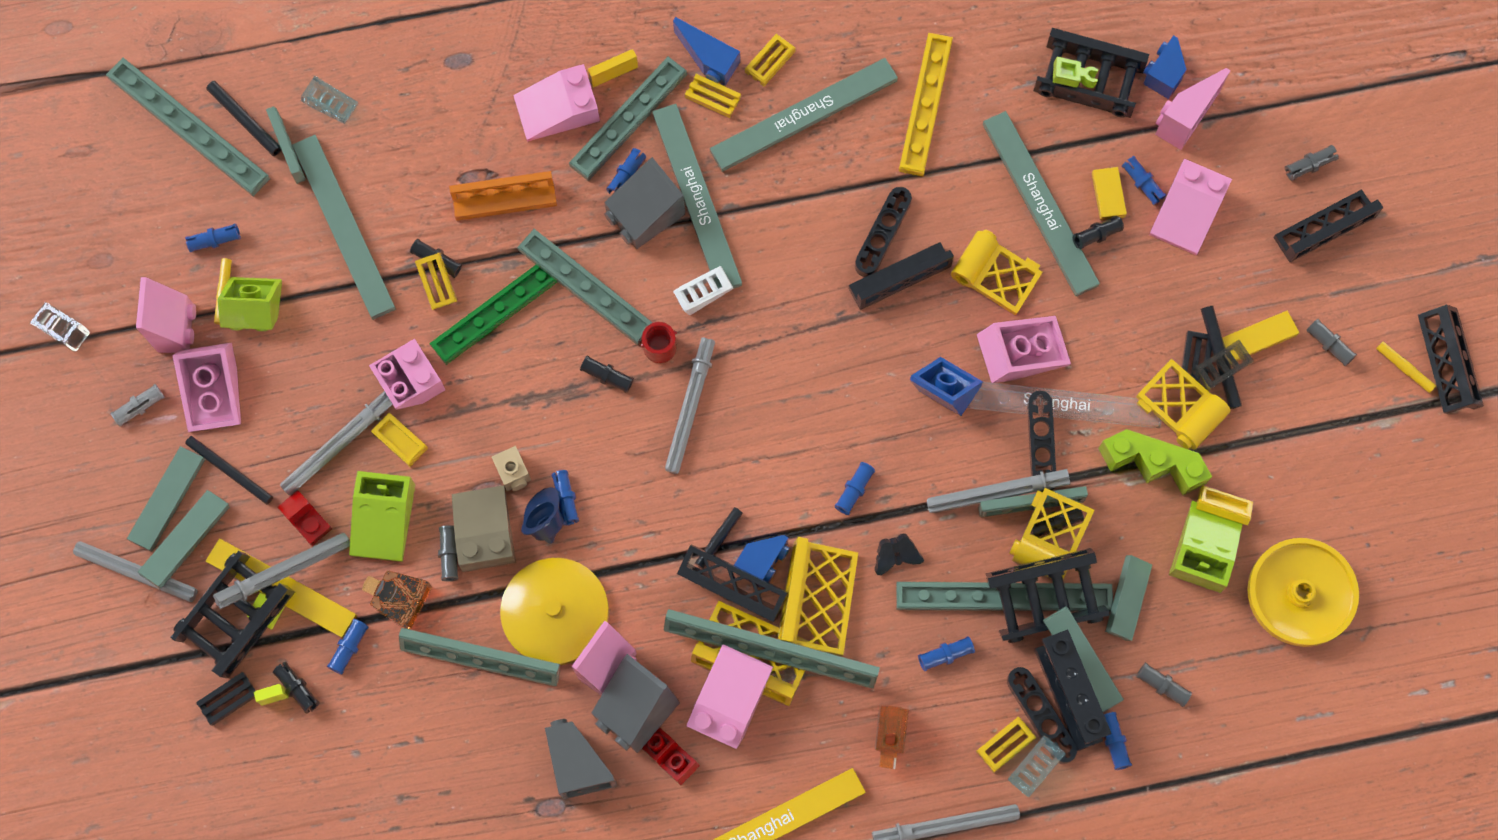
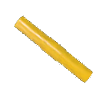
M221 259L216 299H218L230 279L231 259ZM216 300L214 324L220 325L218 302Z
M1384 341L1376 348V350L1428 393L1436 387L1432 381Z

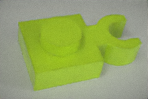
M1056 57L1053 68V82L1076 88L1079 83H1082L1087 88H1094L1098 82V79H1095L1098 69L1095 67L1081 68V62Z

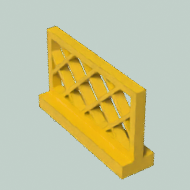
M798 537L792 546L785 590L788 594L783 603L778 639L842 657L845 648L858 552L808 542L809 539ZM811 550L821 552L826 561L815 567L809 559ZM838 557L851 559L849 569L843 573L834 563V560ZM829 564L837 577L827 583L819 573V570ZM814 574L822 587L812 593L806 585V579ZM840 579L846 587V594L838 599L830 585ZM825 589L834 602L823 609L814 596ZM810 599L819 612L808 619L801 609L802 604ZM835 605L843 614L842 620L836 624L832 622L826 613L827 610ZM821 615L830 628L819 635L811 621ZM800 617H801V619L803 620V623H801V624L799 625ZM805 625L815 637L809 642L797 640L798 630ZM833 631L839 639L838 648L828 647L822 637Z
M718 601L709 619L719 623L717 617L722 610L731 614L734 623L728 626L741 629L740 626L751 623L756 626L758 633L761 635L770 636L775 634L778 636L779 627L721 601ZM797 636V640L803 641V642H809L808 640H805V639H803V638ZM699 641L692 652L691 662L711 671L721 647L712 649L704 645L705 642ZM747 654L752 658L759 659V657ZM770 661L773 667L771 674L775 673L776 677L769 676L762 694L790 706L806 670H798V668L793 667L796 678L792 685L783 681L779 674V671L792 666L784 664L777 667L774 661Z

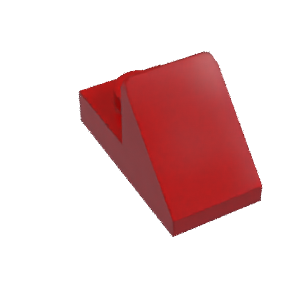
M298 490L278 506V509L311 546L332 530L331 526Z

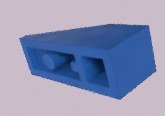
M675 17L673 20L674 33L707 79L726 86L741 63L740 51Z

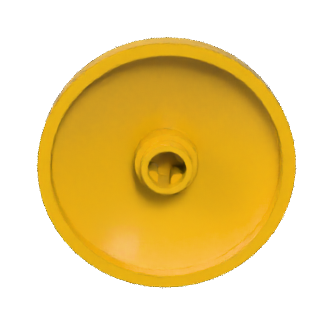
M1293 538L1273 545L1256 561L1248 580V599L1255 618L1270 635L1290 645L1310 647L1331 641L1350 625L1358 608L1359 587L1353 569L1337 550L1314 539Z
M546 558L527 565L512 578L502 597L500 616L507 639L522 656L566 665L575 662L603 622L606 621L608 623L609 605L601 582L587 567L569 559Z

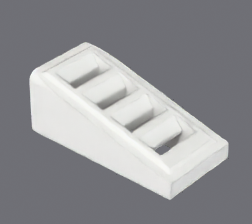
M719 266L680 286L673 292L684 312L692 315L734 288L723 268ZM716 276L723 286L719 289L713 280ZM707 282L713 290L711 293L708 292L704 285ZM697 288L700 289L703 297L699 298L695 291ZM689 293L693 299V302L691 303L686 297V295H688Z

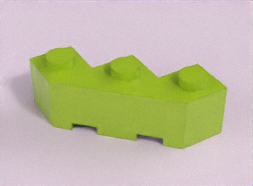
M1128 429L1103 440L1098 448L1110 471L1134 461L1146 483L1170 473L1182 495L1206 485L1212 478L1199 453Z

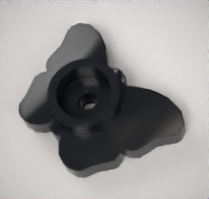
M900 534L897 538L882 539L879 542L874 570L877 575H883L895 564L901 565L902 562L913 565L921 564L924 562V558L918 552L917 547L907 534Z

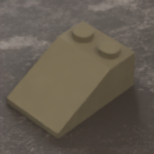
M505 486L452 494L455 543L458 564L461 570L467 572L516 563Z

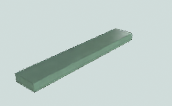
M667 57L569 162V166L589 181L648 118L652 111L685 78L687 70L670 57Z
M533 229L517 247L518 251L636 345L642 341L644 329L653 322L536 229Z
M401 628L399 633L401 651L551 686H557L559 681L560 664L405 628Z

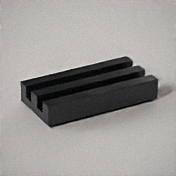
M1188 330L1181 367L1186 372L1188 371L1192 338H1196L1191 376L1205 387L1212 352L1208 334ZM1203 339L1206 340L1202 374L1201 377H1197Z
M241 672L197 701L196 704L207 718L209 725L213 726L254 699V692L256 690L246 674ZM242 681L244 682V684L234 689L233 691H231L230 693H228L227 695H225L209 707L206 706L207 704H209L216 698L220 697L221 695H223L224 693H226ZM245 690H249L248 694L212 716L211 713Z

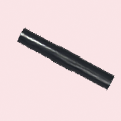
M736 507L733 508L704 551L714 555L743 514L742 511ZM699 556L695 564L699 568L704 569L706 564L703 557Z

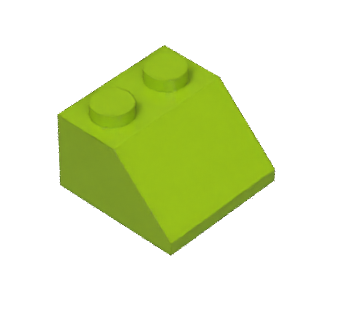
M230 277L217 299L220 328H229L231 330H241L244 328L255 329L256 331L272 330L279 314L282 279Z

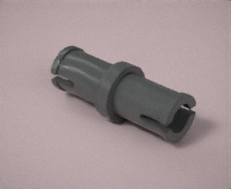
M1330 145L1314 154L1311 152L1305 154L1303 159L1286 165L1285 171H1290L1286 173L1287 177L1293 181L1295 178L1308 172L1315 173L1319 171V167L1338 160V154H1333L1337 152L1336 148Z
M1319 319L1315 320L1308 327L1307 332L1323 345L1322 348L1326 352L1329 350L1344 366H1347L1357 356L1340 340V335L1332 333Z
M454 526L439 527L440 550H438V557L441 558V580L452 582L458 580Z
M1146 662L1136 675L1138 679L1140 678L1155 688L1156 693L1166 695L1180 704L1181 707L1187 704L1192 695L1191 691L1172 681L1170 675H1163Z

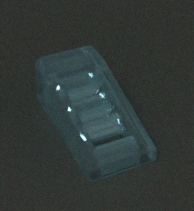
M316 76L313 77L301 95L303 103L344 124L358 105L357 101ZM317 90L322 91L317 99L313 97ZM326 94L330 95L325 104L321 102ZM336 98L339 100V102L333 109L330 107V105ZM344 103L348 104L343 114L338 112Z
M1044 735L1009 776L1008 781L1027 797H1030L1066 753ZM1042 746L1055 756L1053 760L1040 751ZM1035 755L1038 756L1048 766L1043 768L1033 757ZM1027 764L1031 765L1040 773V776L1036 777L1025 766ZM1020 772L1033 782L1031 786L1018 776Z

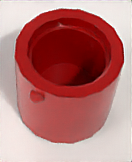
M654 322L648 325L642 333L641 344L646 357L652 362L660 364L671 360L676 354L677 344L675 335L677 331L664 322Z

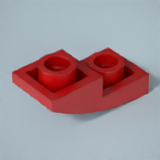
M660 727L642 747L680 786L700 766Z

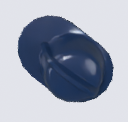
M545 488L531 498L524 513L521 529L524 535H532L536 540L546 541L548 544L554 543L556 534L564 525V518L559 510L560 494L556 488Z

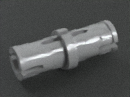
M154 384L137 397L134 395L130 397L128 403L110 414L121 427L139 413L141 415L146 413L145 409L165 398L159 387Z

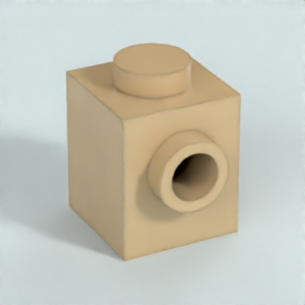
M516 446L492 456L507 491L511 489L513 491L520 490L527 486V482L531 481Z

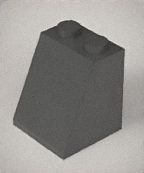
M653 157L604 202L606 208L605 217L612 226L616 224L620 228L621 232L619 233L622 239L628 245L632 243L636 250L686 215L684 195Z
M627 654L591 714L598 720L595 725L605 734L611 731L617 736L614 741L627 751L631 748L638 753L680 702L665 683Z
M567 719L555 720L550 723V727L545 728L558 793L563 799L618 787L612 773L572 721L567 722Z

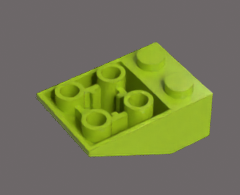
M357 471L352 504L350 556L403 562L415 491V483L411 477Z
M1192 501L1169 575L1221 593L1228 586L1236 558L1242 524L1196 509L1197 502Z

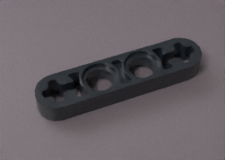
M896 187L889 193L856 257L855 270L860 276L867 277L877 272L910 207L912 197L908 189ZM902 195L904 196V202L902 201L896 211L893 209L896 198ZM888 215L895 218L896 224L892 227H887L883 225L882 218ZM874 237H881L885 241V245L882 248H874L870 241ZM870 252L873 255L871 266L864 269L862 268V262L867 261Z
M1039 390L1032 393L1027 402L1031 476L1040 475L1042 470L1036 471V467L1045 468L1051 466V470H1046L1045 473L1056 471L1052 398L1049 393ZM1038 396L1041 397L1042 401L1047 402L1042 407V415L1048 414V418L1042 416L1033 418V415H1038V406L1033 405ZM1038 422L1045 423L1049 429L1048 434L1045 436L1036 435L1034 425ZM1045 448L1050 453V459L1045 463L1039 462L1035 457L1036 450Z
M1024 667L1014 668L1007 677V685L1052 758L1060 764L1070 763L1077 754L1075 742L1030 671ZM1014 674H1018L1020 677L1024 675L1026 677L1024 685L1027 690L1031 686L1034 689L1023 698L1020 693H1023L1024 689L1020 684L1015 685L1013 683L1016 678ZM1036 696L1041 700L1042 707L1040 710L1032 711L1028 708L1027 700L1029 697ZM1043 721H1054L1057 726L1056 732L1052 735L1045 734L1042 730ZM1060 733L1064 736V738L1059 740L1062 746H1069L1071 749L1068 752L1069 758H1066L1065 755H1058L1057 752L1060 750L1057 742L1053 745L1049 742Z

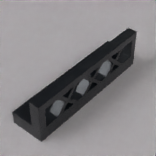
M1361 189L1275 234L1273 238L1288 261L1292 262L1376 218L1383 209V206L1378 199L1371 203ZM1359 199L1363 207L1355 212L1350 211V203ZM1331 212L1343 214V218L1334 223L1327 222ZM1311 223L1322 226L1320 230L1313 234L1305 233L1307 225ZM1293 235L1300 237V240L1289 247L1283 238Z
M941 242L850 284L848 289L857 306L862 310L950 268L954 255L951 250L945 251Z
M1446 304L1418 314L1443 412L1448 414L1464 408L1477 409L1483 407L1482 397L1458 309ZM1439 315L1441 324L1438 330L1434 332L1429 329L1427 319ZM1439 338L1446 341L1448 347L1443 357L1436 354L1435 351ZM1446 363L1453 366L1454 374L1450 381L1443 379L1441 374ZM1452 388L1460 392L1462 402L1453 405L1449 404L1448 395Z
M692 544L689 546L677 572L678 575L772 622L778 618L782 610L780 608L788 594L787 591ZM693 553L703 557L707 568L700 569L689 563ZM709 560L716 563V565L711 566ZM720 566L726 568L731 580L724 581L714 576L712 569ZM733 572L740 575V577L735 578ZM745 578L750 580L755 592L748 593L738 588L736 581ZM757 584L765 589L759 590ZM770 590L780 596L774 606L762 600L760 593Z

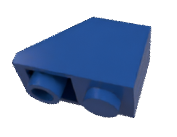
M1174 35L1168 43L1165 41L1162 43L1156 53L1159 55L1158 59L1155 62L1151 60L1143 72L1147 75L1143 84L1167 99H1170L1187 70L1178 37Z
M782 535L748 543L734 565L770 583L776 573L774 566L778 559L783 561L790 550V547L787 546L789 538Z

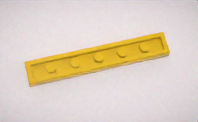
M928 33L899 172L924 176L953 37Z
M219 538L205 562L223 571L228 557L233 553L243 551ZM249 555L250 558L245 563L255 573H260L270 568L269 565ZM239 573L234 577L240 582L245 580ZM290 577L272 584V586H278L281 583L295 591L285 607L342 639L352 624V620L357 618L355 613Z

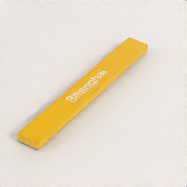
M851 768L713 840H776L860 797L866 792L854 769Z

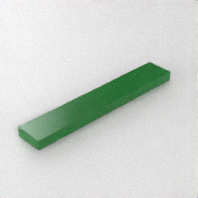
M535 265L429 344L444 364L447 365L558 282Z

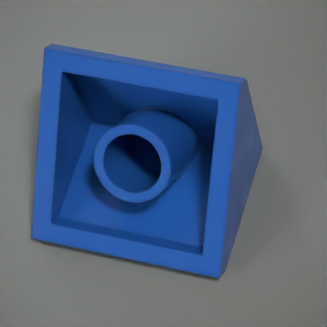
M939 357L910 377V381L919 392L962 416L983 383L980 379L942 357Z

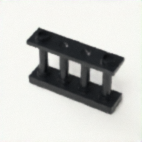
M1052 28L1046 46L1053 50L1045 78L1037 76L1033 91L1038 92L1044 97L1053 96L1111 112L1117 117L1131 118L1136 103L1128 101L1135 74H1143L1150 54ZM1063 53L1076 55V61L1081 62V68H1085L1086 62L1089 59L1100 62L1101 68L1094 91L1080 88V83L1077 88L1054 83L1053 68L1056 57H1062ZM1111 66L1126 70L1118 98L1104 94Z
M1088 548L985 573L990 589L995 588L996 591H999L1007 629L999 630L1002 640H1008V643L1019 642L1024 639L1023 636L1049 630L1043 621L1044 615L1036 585L1037 577L1048 575L1049 578H1052L1059 610L1067 606L1071 612L1062 575L1065 574L1064 571L1074 568L1079 573L1087 607L1085 610L1071 613L1077 623L1087 621V623L1092 624L1104 620L1103 617L1109 616V610L1105 605L1097 606L1089 572L1091 564L1097 563L1095 552ZM1022 581V584L1026 586L1034 622L1018 626L1009 588H1011L1012 583Z
M241 551L233 553L228 557L223 571L187 617L178 621L173 629L174 633L170 637L172 640L182 643L188 638L215 660L214 663L216 665L211 671L222 678H229L266 631L269 624L295 593L289 586L279 583L278 586L270 585L260 590L266 595L265 598L267 599L261 608H255L248 601H243L242 599L232 603L248 615V620L250 621L244 629H237L211 607L215 603L213 595L228 588V585L237 573L245 579L257 574L245 565L250 556ZM203 617H206L232 638L231 641L233 643L227 651L222 652L194 630Z
M1067 629L1043 638L1042 642L1044 645L1035 648L1034 651L1066 729L1076 744L1077 752L1103 742L1102 738L1112 733L1069 630Z

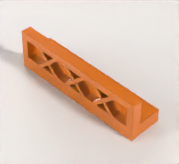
M551 171L449 186L456 221L557 206Z

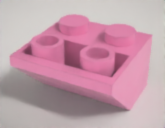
M415 339L369 365L396 410L423 404L445 391L440 378Z

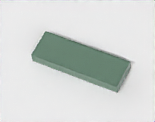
M273 106L266 109L294 180L297 184L305 181L306 178L277 108Z
M1132 555L1125 557L1105 632L1125 641L1133 640L1152 564Z

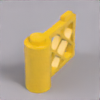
M988 230L977 231L950 275L959 284L973 288L1016 315L1041 276L1042 271L1039 270L1041 265L1028 257L1026 260H1023L999 245L996 235ZM999 254L1009 260L1011 268L998 270L996 258ZM1026 270L1034 276L1029 283L1020 284L1017 271ZM1012 272L1015 285L1003 288L999 275ZM995 276L998 289L988 290L980 284L985 277ZM1017 290L1019 301L1015 306L1006 301L1004 292Z
M1173 359L1136 396L1139 400L1136 404L1147 414L1152 411L1176 433L1178 444L1185 449H1197L1231 411L1224 400L1206 390ZM1170 368L1179 375V384L1165 383V373ZM1161 378V384H1155ZM1194 388L1201 395L1197 402H1185L1184 389ZM1150 389H1161L1162 402H1152L1145 394ZM1166 389H1180L1181 402H1167ZM1192 406V407L1186 412V407ZM1167 407H1181L1182 418L1177 423L1168 416Z
M1044 488L1043 492L1038 490L1031 504L1036 508L1021 541L1015 539L1009 554L1013 555L1012 561L1020 565L1076 552L1095 511L1048 488ZM1047 495L1057 499L1062 510L1047 515L1043 506ZM1063 502L1071 505V507L1065 509ZM1078 508L1087 513L1083 523L1071 526L1066 512ZM1042 510L1044 517L1037 519L1040 511ZM1063 513L1069 528L1054 533L1049 518ZM1046 520L1050 535L1039 538L1030 534L1035 523ZM1080 528L1077 536H1075L1073 530ZM1070 531L1074 540L1070 551L1059 547L1055 536ZM1052 538L1053 541H1054V544H1052V543H1050V542H1048V541H1046V540ZM1068 570L1064 571L1065 574L1062 575L1063 579Z

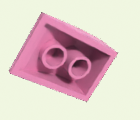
M584 64L558 71L514 95L527 142L600 121L598 108Z
M1225 68L1178 93L1173 102L1168 100L1155 123L1159 126L1155 135L1182 150L1220 93L1230 70Z
M1184 159L1149 235L1197 255L1232 179Z
M141 277L136 329L158 353H177L180 350L190 349V344L194 342V331L191 327L192 320L196 318L195 304L192 303L187 295L149 278Z
M1056 316L993 323L977 334L992 383L1012 381L1071 364Z
M232 343L180 350L172 355L188 432L241 424L237 366Z
M604 621L572 665V668L581 682L602 695L623 658L628 654L637 661L635 658L637 653L609 623Z
M723 644L696 701L687 727L737 749L745 736L773 667Z

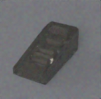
M47 302L44 303L30 322L74 352L79 349L90 333L82 324ZM51 313H53V316L50 318V320H49V321L47 322V324L44 326L43 324L45 323V321L48 319V317L51 315Z
M1238 340L1195 367L1192 372L1199 383L1206 390L1210 391L1253 363L1254 360L1241 341ZM1234 350L1242 361L1241 364H1238L1231 351ZM1222 357H1226L1233 369L1230 370ZM1216 362L1218 367L1221 369V371L1223 372L1222 376H1220V374L1217 372V370L1213 366V363ZM1205 368H1206V369L1208 370V372L1211 374V376L1213 377L1214 381H1212V380L1210 379V377L1207 375V373H1206L1205 370H1204Z

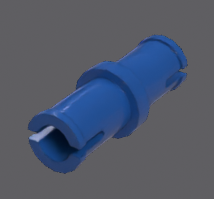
M633 148L624 164L618 166L616 176L606 188L609 194L612 191L615 193L646 159L644 153L640 156L638 155L640 153L639 149Z
M1135 156L1129 158V162L1123 163L1122 167L1136 182L1134 184L1137 189L1140 188L1153 206L1160 202L1159 199L1166 197V194L1152 179L1154 177L1152 173H1147Z
M236 223L218 229L212 227L207 229V232L185 237L189 252L210 246L217 248L219 244L241 239Z
M861 462L852 479L847 480L845 484L846 489L834 505L839 512L845 515L850 514L859 496L862 497L864 495V488L875 473V469L865 462Z
M559 470L556 473H552L551 476L554 486L560 494V512L564 518V525H573L574 521L575 523L579 522L574 502L576 495L571 489L568 471Z
M357 619L352 620V624L343 640L339 639L337 643L339 647L327 665L330 670L340 675L344 673L343 671L352 655L358 652L357 646L369 628L368 625Z
M967 636L948 645L946 643L940 644V648L919 654L918 660L922 670L927 671L944 663L947 665L952 664L953 660L975 653L972 640Z
M1117 713L1104 714L1112 733L1106 736L1104 743L1106 747H1109L1114 769L1122 770L1132 766L1125 746L1127 739L1125 735H1122Z

